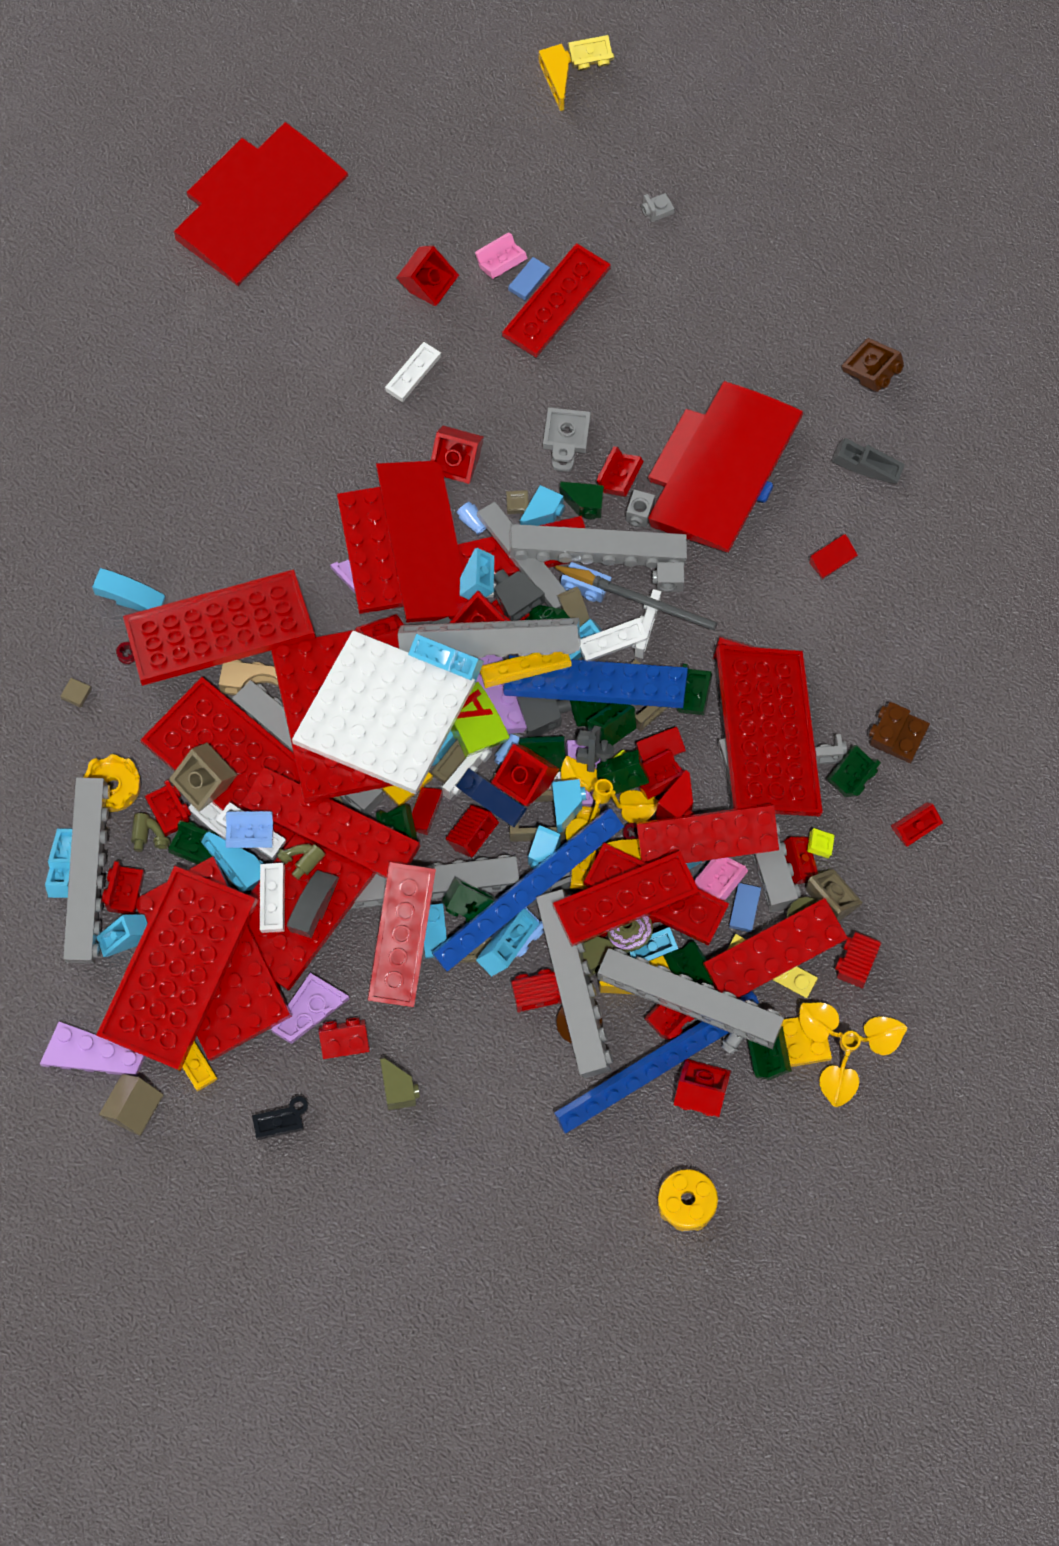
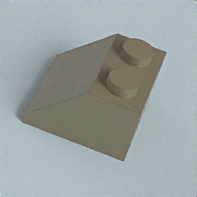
M206 743L192 748L169 780L200 812L226 791L237 774Z

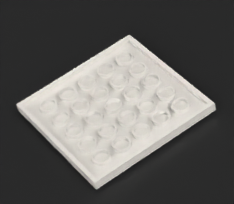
M352 631L292 738V742L321 756L417 794L475 685V679L471 681L408 655V652Z

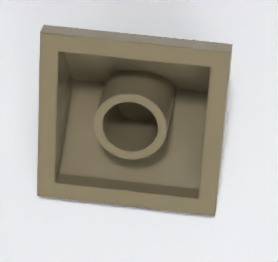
M834 869L814 875L808 880L807 893L817 901L826 898L839 922L863 903Z
M122 1074L99 1116L141 1137L164 1095L141 1078Z

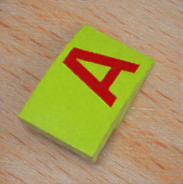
M476 682L451 728V732L454 738L458 739L465 758L505 743L510 738L489 696L480 683Z

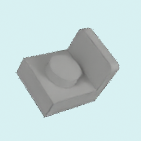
M666 193L651 199L648 194L643 196L641 208L644 215H648L651 222L674 214L675 209Z
M836 734L835 746L824 744L815 747L817 765L840 763L843 755L847 754L846 741H842L841 734Z

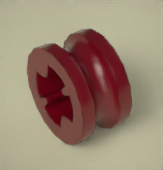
M130 642L119 644L116 649L119 661L123 664L133 663L135 659ZM126 649H129L131 655L128 654V657H124L122 653L123 651L126 652Z
M636 823L627 824L623 830V839H638V834L637 838L634 836L629 837L630 830L632 832L637 831Z

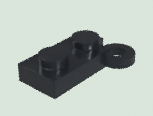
M296 1096L290 1100L288 1108L252 1115L256 1139L261 1140L304 1130L301 1115L307 1112V1100L304 1097ZM301 1102L303 1104L302 1109H295V1103Z

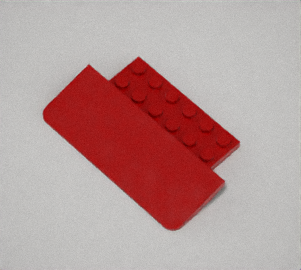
M435 461L376 463L380 487L337 494L359 614L403 607L406 623L438 621L446 617L453 619L469 600L460 596V577L463 573L442 467Z

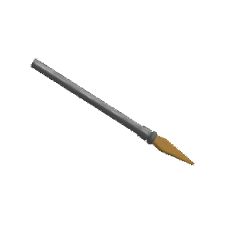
M555 566L557 570L565 575L604 591L615 593L713 631L717 627V622L613 584L600 576H595L589 570Z

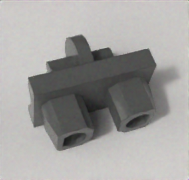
M594 726L592 732L580 730L577 739V745L588 747V749L579 748L577 762L587 764L589 772L595 771V763L599 761V758L602 762H605L607 758L614 755V747L608 744L607 740H602L600 743V726Z

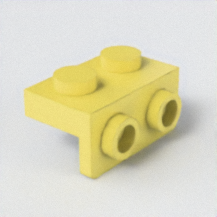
M608 35L568 43L572 68L586 70L593 64H598L599 67L606 66L614 59Z

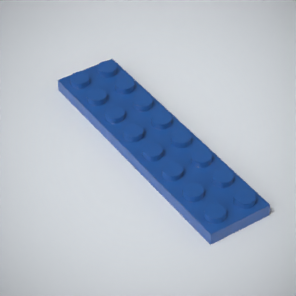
M509 655V659L515 658V657H519V656ZM571 660V667L504 684L503 689L504 696L683 708L688 668Z

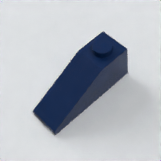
M468 768L456 786L512 827L517 825L527 810L526 807L470 768Z

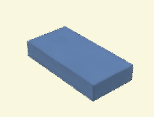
M532 257L508 286V290L526 301L550 272V267Z
M742 883L738 884L729 928L752 933L761 887Z

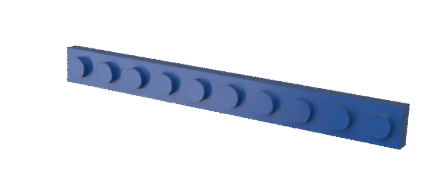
M611 808L606 809L436 948L432 954L443 969L448 972L532 903L536 897L543 894L621 830L624 825Z
M752 991L738 999L743 1002L746 1000L755 1002L761 1008L757 996ZM702 1021L556 1111L554 1114L561 1129L565 1134L729 1032Z

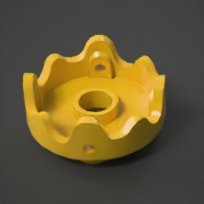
M111 754L105 759L99 760L94 758L89 762L88 769L83 778H104L107 784L113 780L119 783L116 789L110 790V798L106 799L105 808H108L109 812H118L133 804L140 793L141 780L132 760Z
M690 1169L674 1172L665 1179L660 1187L658 1194L660 1216L679 1231L702 1230L707 1226L717 1210L718 1194L715 1185L701 1172ZM686 1193L692 1194L695 1202L692 1205H685L681 1200L682 1195Z

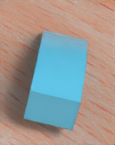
M102 568L99 569L92 586L95 595L115 600L118 605L138 611L161 606L166 598L164 594L138 581Z

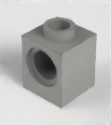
M634 490L626 512V522L636 527L643 526L647 528L648 517L654 508L655 495ZM636 509H643L644 511H643V512H637V511H635V510H636Z
M657 562V571H652V583L657 584L658 591L683 592L684 562Z

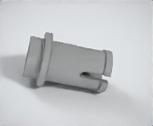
M730 1033L727 1039H723L721 1047L728 1053L734 1054L735 1051L738 1052V1046L743 1037Z

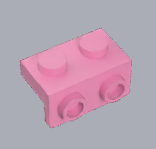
M509 232L475 252L480 269L492 279L501 276L507 270L518 266L521 262L528 259L526 252L515 244L513 236Z
M730 858L710 860L705 869L698 874L695 883L698 889L725 901L747 874L748 870L746 866Z

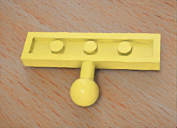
M735 934L727 950L746 939ZM795 967L773 979L776 983L806 999L818 980L816 976L799 967Z

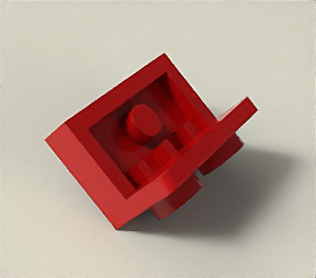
M614 446L601 472L598 474L597 483L604 485V493L626 497L644 461L641 456L622 454L619 447Z
M670 749L642 763L649 776V783L639 786L638 789L649 800L670 789L684 773L675 761L673 752Z
M169 780L164 781V787L145 796V800L165 837L178 831L177 824L180 820L189 822L188 817L191 816L185 803L181 804L178 799L181 797L179 790L174 785L171 786Z
M114 861L113 868H109L107 875L108 889H104L102 895V902L105 903L107 911L135 915L137 899L140 895L145 874L144 870L121 867L120 862Z
M657 1004L644 1019L662 1039H674L683 1031L682 1027L695 1018Z
M355 1017L347 1019L345 1023L337 1024L336 1021L325 1022L323 1026L319 1027L323 1059L370 1052L365 1020Z

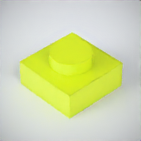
M813 828L810 831L807 852L829 858L832 855L835 835Z

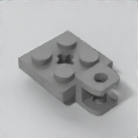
M548 407L543 449L553 450L552 466L554 470L571 471L574 465L575 452L586 453L591 412ZM565 427H569L570 431L572 432L566 434L561 430H565ZM559 461L567 462V464L560 465Z

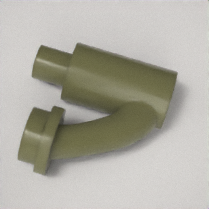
M134 814L131 842L134 843V851H143V844L147 843L149 828L156 835L153 839L154 847L167 849L171 840L165 837L160 825L147 814Z
M301 844L284 851L279 849V853L276 855L284 864H287L293 860L291 856L304 854L295 864L297 868L292 873L299 880L303 874L308 875L325 856V853L315 844Z

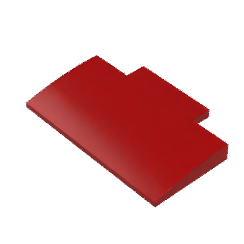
M286 122L258 149L244 138H241L187 191V197L200 206L174 230L175 239L235 285L239 286L348 177V172Z
M726 381L721 385L706 414L686 409L648 476L650 482L665 487L648 517L651 528L670 534H686V539L729 553L800 422L803 411L759 392Z

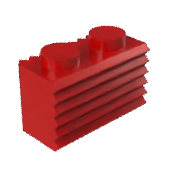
M470 805L467 812L462 815V819H459V822H457V826H454V829H451L449 835L446 836V840L456 852L473 858L499 822L490 811Z
M855 932L853 938L848 937L844 946V950L847 951L845 958H839L835 970L839 971L837 978L856 987L863 988L881 942L858 932Z
M550 969L541 970L538 972V975L530 977L528 974L518 975L515 977V980L511 981L516 1009L519 1013L562 1003L555 972H551Z

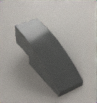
M844 438L838 444L831 461L858 474L895 484L898 483L905 465L869 445L862 447L847 438Z
M318 870L315 872L302 892L287 923L290 932L312 938L319 919L322 920L339 877Z

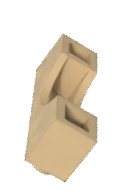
M240 660L223 663L219 680L220 692L222 694L236 695L250 680L255 684L271 683L278 686L275 668L273 666H265L260 662L250 664L243 663Z

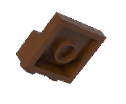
M867 338L844 362L842 370L860 379L861 385L878 392L881 388L888 387L890 378L895 373L899 374L902 372L904 362L901 352Z
M889 702L887 707L883 705L878 718L881 721L879 725L874 724L869 733V737H872L870 746L911 764L930 723L911 715L910 710Z

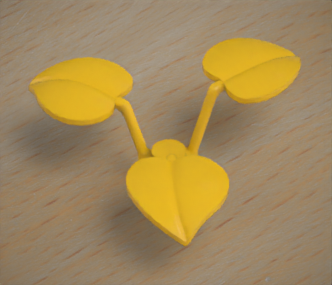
M569 756L565 757L561 768V781L580 779V787H585V790L588 792L593 791V799L596 801L589 822L583 818H576L566 827L565 836L567 841L592 822L596 817L599 805L607 803L611 797L616 807L622 809L621 815L623 819L629 823L648 821L656 812L658 802L656 798L653 797L647 800L642 792L629 790L623 792L618 801L612 783L607 779L598 780L596 769L594 772H589L587 764L578 763L576 759Z
M802 1003L800 1007V1024L803 1032L809 1039L821 1043L830 1034L840 1038V1047L845 1051L841 1068L829 1066L821 1073L819 1079L820 1089L833 1107L846 1104L855 1095L859 1087L857 1072L853 1069H845L850 1052H854L861 1042H869V1047L874 1053L889 1055L898 1048L907 1031V1026L898 1020L888 1017H875L864 1025V1033L867 1038L859 1036L854 1031H848L845 1034L841 1032L836 1033L833 1030L839 1025V1015L834 1007L826 1003Z

